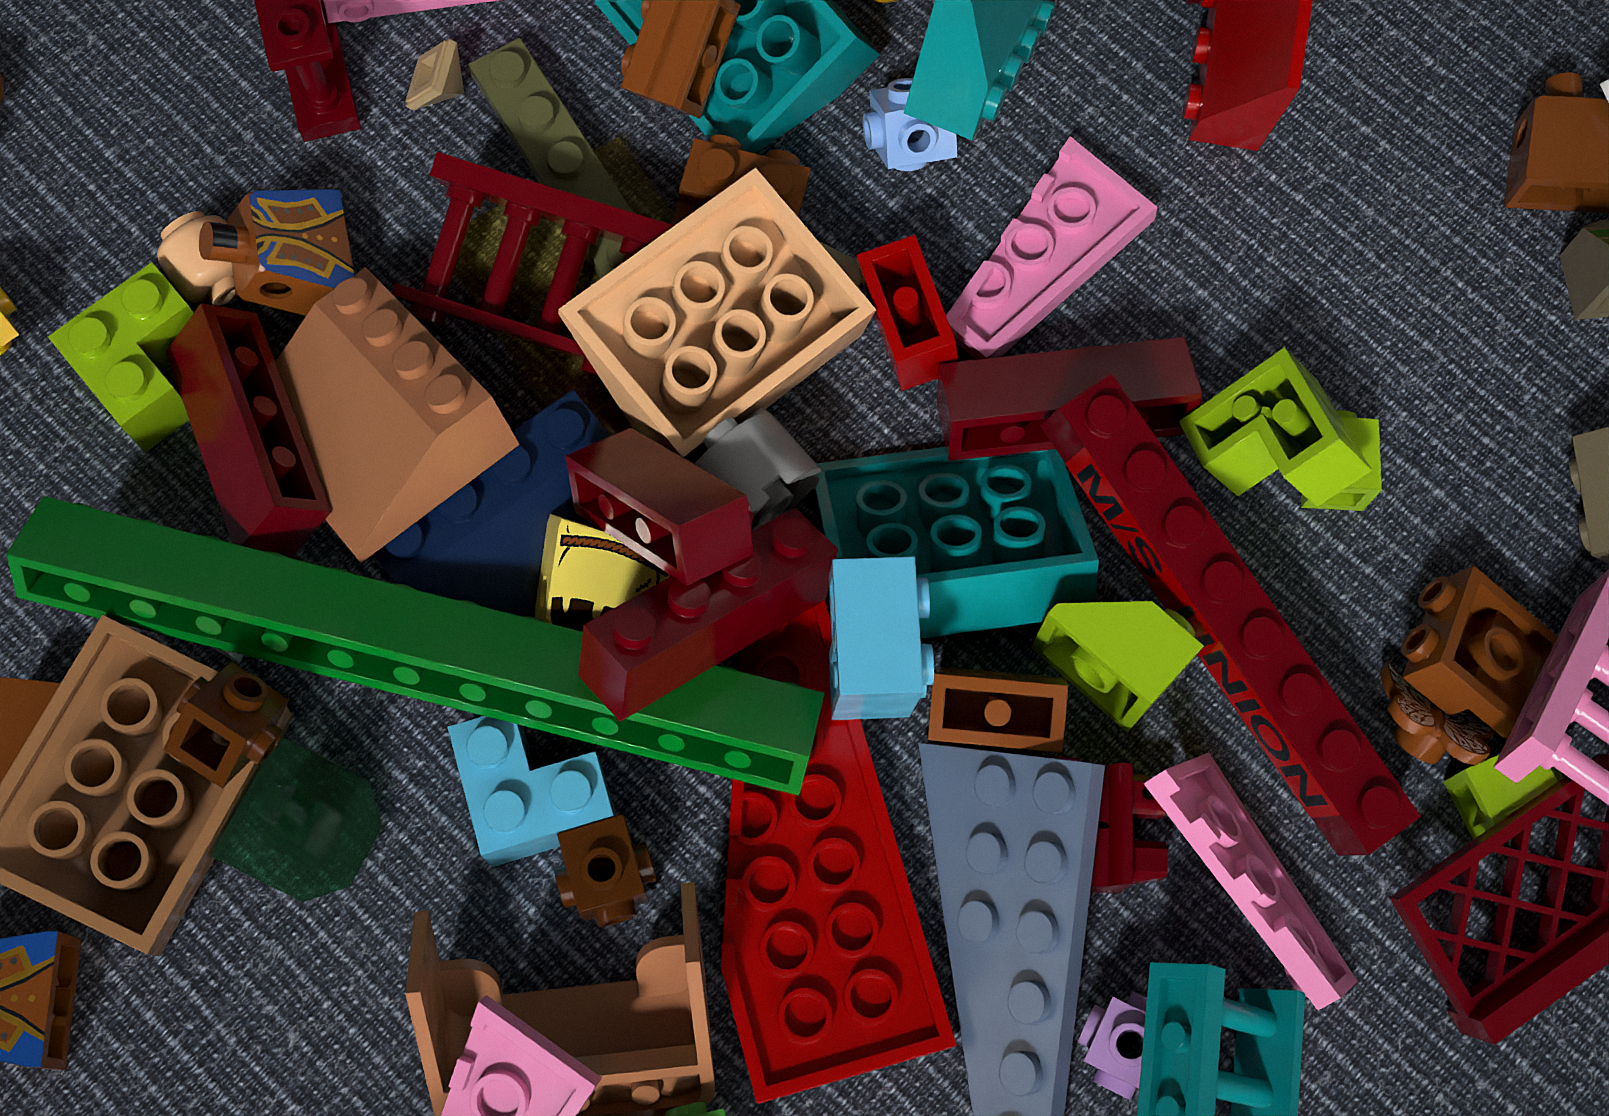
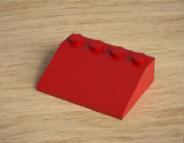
M1200 0V7L1209 8L1206 27L1198 26L1191 53V62L1200 64L1197 84L1189 83L1184 99L1182 118L1191 120L1188 140L1253 151L1259 150L1300 89L1313 0Z

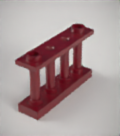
M254 0L268 65L272 72L285 69L298 130L303 141L308 142L362 129L337 22L328 23L324 0Z
M437 152L429 176L447 188L445 197L450 199V203L421 291L395 283L391 294L409 303L408 311L415 318L440 326L444 325L446 316L583 359L581 370L598 376L576 340L561 336L564 322L558 314L559 308L573 298L589 246L596 245L599 236L621 243L619 252L624 254L623 263L671 229L673 225ZM483 200L504 206L503 216L507 217L508 220L480 307L476 309L445 298L474 208L481 209ZM543 218L562 224L561 234L566 236L537 328L504 318L503 315L532 226L539 227L540 220Z

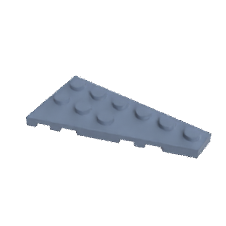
M918 743L973 1116H1064L1105 765Z

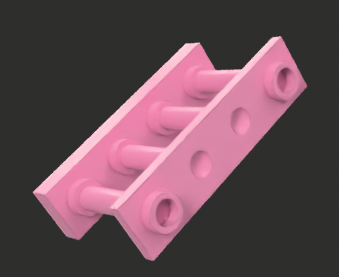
M1609 569L1577 597L1494 765L1495 769L1515 783H1518L1539 765L1545 770L1555 767L1608 805L1609 771L1571 746L1572 737L1566 734L1565 731L1568 725L1575 721L1609 745V712L1591 700L1593 692L1586 688L1589 680L1594 677L1609 687V646L1606 645L1609 640Z

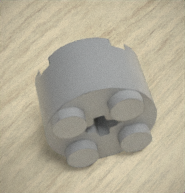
M764 408L753 412L741 424H738L733 417L726 418L707 434L703 441L708 450L697 461L691 462L747 495L753 512V522L750 525L751 531L793 508L797 509L817 486L820 479L815 474L822 472L821 468L788 431Z

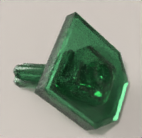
M282 737L272 754L261 764L210 857L300 902L350 887L382 828L369 781Z

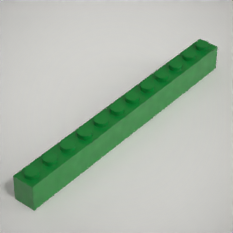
M43 496L6 553L16 597L99 619L104 615L120 624L798 796L809 761L825 694L803 688L793 682H779L740 672L729 666L715 665L620 722L578 676L583 634L581 631L545 623L535 617H522L482 607L467 600H454L422 592L404 584H391L355 575L341 568H327L288 558L277 552H264L224 542L214 536H200L161 526L150 520L133 519L97 510L83 503H70Z

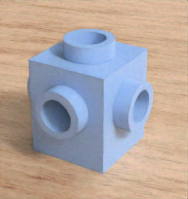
M913 78L897 79L890 82L886 88L869 90L871 112L863 114L864 138L868 149H875L888 169L895 168L901 171H914L926 166L927 162L957 157L956 134L904 114Z

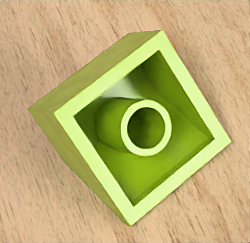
M1153 601L1057 603L1048 612L1031 648L1128 733L1178 678L1204 645L1194 638L1196 636L1194 628L1179 613L1171 609L1163 611Z

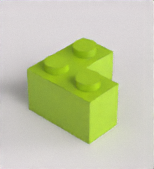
M152 262L48 336L50 341L117 423L144 453L148 452L189 421L181 396L161 372L170 366L166 354L167 349L191 318L193 311Z
M1285 347L1179 421L1203 468L1236 496H1240L1279 469L1289 483L1318 507L1372 471L1318 380Z

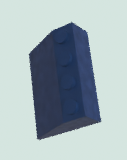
M574 389L512 431L520 445L372 554L393 584L408 585L422 592L454 600L471 601L482 607L522 617H535L546 528L550 514L598 528L575 513L565 455L610 436Z

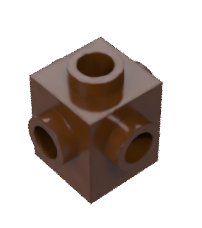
M231 662L210 681L200 677L189 687L177 706L176 711L180 713V716L163 750L223 789L250 761L260 766L272 754L284 734V730L276 725L289 699L266 685L259 677L248 673Z
M618 815L557 834L565 866L554 869V874L564 908L576 905L578 914L582 919L588 921L596 918L598 927L615 925L638 915L636 906L649 902L644 884L657 881L646 841L633 845L624 815ZM607 868L615 869L613 876L609 880L604 882L596 881L598 874L602 870Z

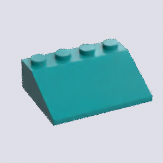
M595 0L594 3L629 45L636 43L644 21L641 15L643 0ZM734 0L741 6L701 118L698 119L690 115L689 117L708 139L713 135L719 134L730 136L742 145L743 151L756 154L839 97L881 54L833 0Z
M935 0L904 114L972 140L984 119L992 122L996 120L1007 91L1012 92L1023 64L1029 63L1039 37L1045 36L1057 3L1050 0Z
M946 447L816 463L822 471L815 474L820 480L813 490L819 530L838 548L836 559L915 557L916 578L927 577L930 611L928 618H919L920 639L1044 622L1048 612L1057 603L1096 602L1099 559L1064 460L1056 449L949 461Z

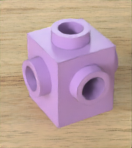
M1131 992L1127 1003L1112 997L1107 1010L1094 1005L1078 1040V1043L1089 1048L1084 1062L1097 1068L1092 1081L1131 1100L1135 1089H1139L1142 1054L1135 1059L1124 1058L1119 1052L1118 1043L1120 1038L1126 1033H1136L1142 1038L1144 1037L1147 998L1135 992Z

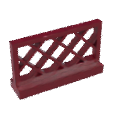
M1597 754L1592 758L1594 762L1609 771V754ZM1568 776L1559 780L1389 897L1452 1003V1006L1447 1008L1446 1011L1459 1033L1493 1045L1609 964V805L1607 806L1604 822L1579 816L1585 788ZM1563 803L1562 812L1554 810ZM1543 816L1560 820L1553 859L1527 853L1532 824ZM1578 825L1603 831L1595 869L1570 863ZM1511 839L1510 848L1501 846ZM1491 852L1508 856L1501 895L1474 889L1479 861ZM1525 860L1551 867L1544 906L1518 900ZM1569 871L1594 877L1589 905L1577 914L1561 910ZM1459 875L1457 885L1448 883ZM1438 889L1455 892L1448 932L1431 929L1417 906V903ZM1472 897L1499 903L1491 943L1464 937ZM1516 907L1542 913L1537 942L1524 951L1508 947ZM1559 918L1567 919V921L1558 926ZM1437 938L1446 940L1444 950ZM1463 944L1489 950L1484 979L1469 990L1466 989L1457 974ZM1507 955L1515 956L1505 964Z

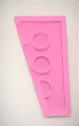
M1070 136L1059 151V158L1048 174H1043L1032 190L1031 199L1017 219H1012L1001 235V242L988 261H983L947 313L946 317L956 343L975 360L1001 357L1155 220L1157 206Z
M1209 752L1165 769L1144 783L1283 964L1286 975L1293 987L1298 991L1304 992L1305 997L1309 998L1317 1010L1340 999L1358 982Z
M486 995L477 1004L470 1024L472 1029L463 1055L457 1060L448 1086L451 1089L441 1116H577L602 1077Z

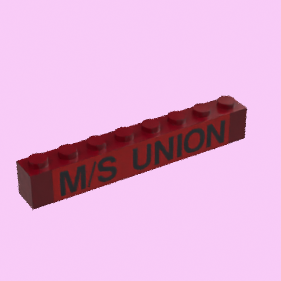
M1110 373L1060 406L1040 425L1041 429L1165 609H1171L1179 613L1194 628L1196 633L1194 638L1204 645L1197 655L1337 856L1370 855L1420 818L1421 815L1113 374Z

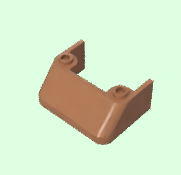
M695 882L681 883L684 935L657 938L643 946L636 958L637 980L503 994L498 973L490 965L475 959L440 961L429 910L414 912L405 995L434 1115L441 1116L451 1089L448 1087L458 1058L463 1055L472 1029L470 1024L477 1004L486 995L602 1077L577 1116H665L666 1111L691 1103L706 1102L707 1106L715 1094V1079Z

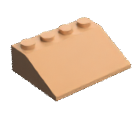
M754 168L559 308L558 314L632 428L692 462L697 461L708 450L703 441L716 425L729 417H733L738 424H741L756 410L768 408L858 339L866 329L876 308L762 174Z

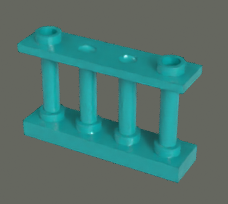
M1150 962L1137 1116H1215L1216 1099L1231 1102L1230 1116H1298L1305 993L1298 990L1240 988L1239 1002L1224 998L1226 969L1210 964ZM1221 1027L1237 1030L1234 1073L1218 1069Z

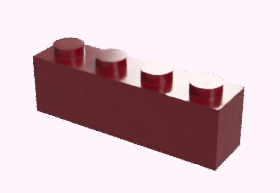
M201 303L167 349L166 354L232 544L264 552H277L286 557L293 558L331 513L330 506L257 313Z
M1185 337L1160 340L1149 339L1133 343L1086 346L1079 349L1024 353L1015 356L979 360L967 359L959 362L939 364L937 409L948 460L955 461L1055 449L1040 425L1060 406L1110 373L1113 374L1157 438L1185 435L1179 421L1200 407L1203 394Z
M793 508L751 531L753 555L688 586L671 576L583 625L578 676L621 722L824 601L829 588V572L832 560L836 559L838 548L796 508Z

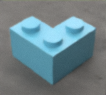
M915 557L833 559L829 572L832 643L828 654L831 720L910 717L920 698L926 697L927 685H933L934 682L933 648L931 644H921L919 618L929 617L930 595L927 577L916 578Z
M482 716L447 727L481 856L492 867L560 847L557 834L616 816L604 770L595 751L535 769L524 726Z

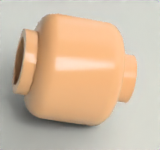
M201 211L187 213L175 219L163 229L161 233L163 241L157 251L158 262L183 299L192 303L210 301L215 306L224 305L239 296L235 289L232 263L202 259L199 252V235L205 222L227 224V221L216 215L205 216Z

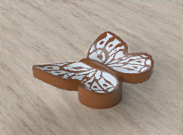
M1387 660L1380 670L1384 691L1391 700L1388 704V711L1393 720L1398 724L1393 731V737L1396 742L1410 755L1429 764L1438 763L1446 751L1463 763L1477 765L1485 761L1491 753V748L1486 743L1495 730L1475 714L1459 712L1448 716L1402 678V675Z

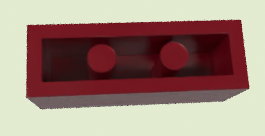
M629 428L565 455L575 513L686 586L754 554L750 526L753 522V512L747 495L636 430Z

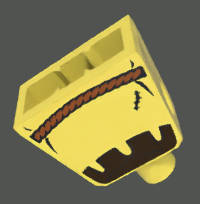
M550 514L546 528L535 605V618L545 623L583 632V625L664 581L670 575L603 530Z

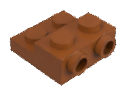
M713 135L708 141L694 138L679 187L678 204L671 225L675 226L754 168L762 174L796 216L800 218L811 168L801 166L800 160L794 154L785 150H771L767 152L766 156L743 151L742 145L730 136Z
M1473 565L1449 577L1440 576L1434 579L1421 592L1418 598V605L1426 612L1421 625L1414 628L1401 645V653L1408 658L1402 678L1448 716L1469 709L1507 740L1558 636Z

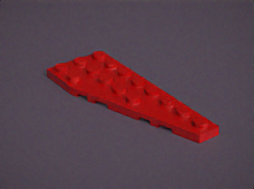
M825 600L740 650V672L779 682H793L803 688L825 693L799 796L732 779L721 969L757 1105L957 1046L861 720H831L828 654L832 643L831 619Z

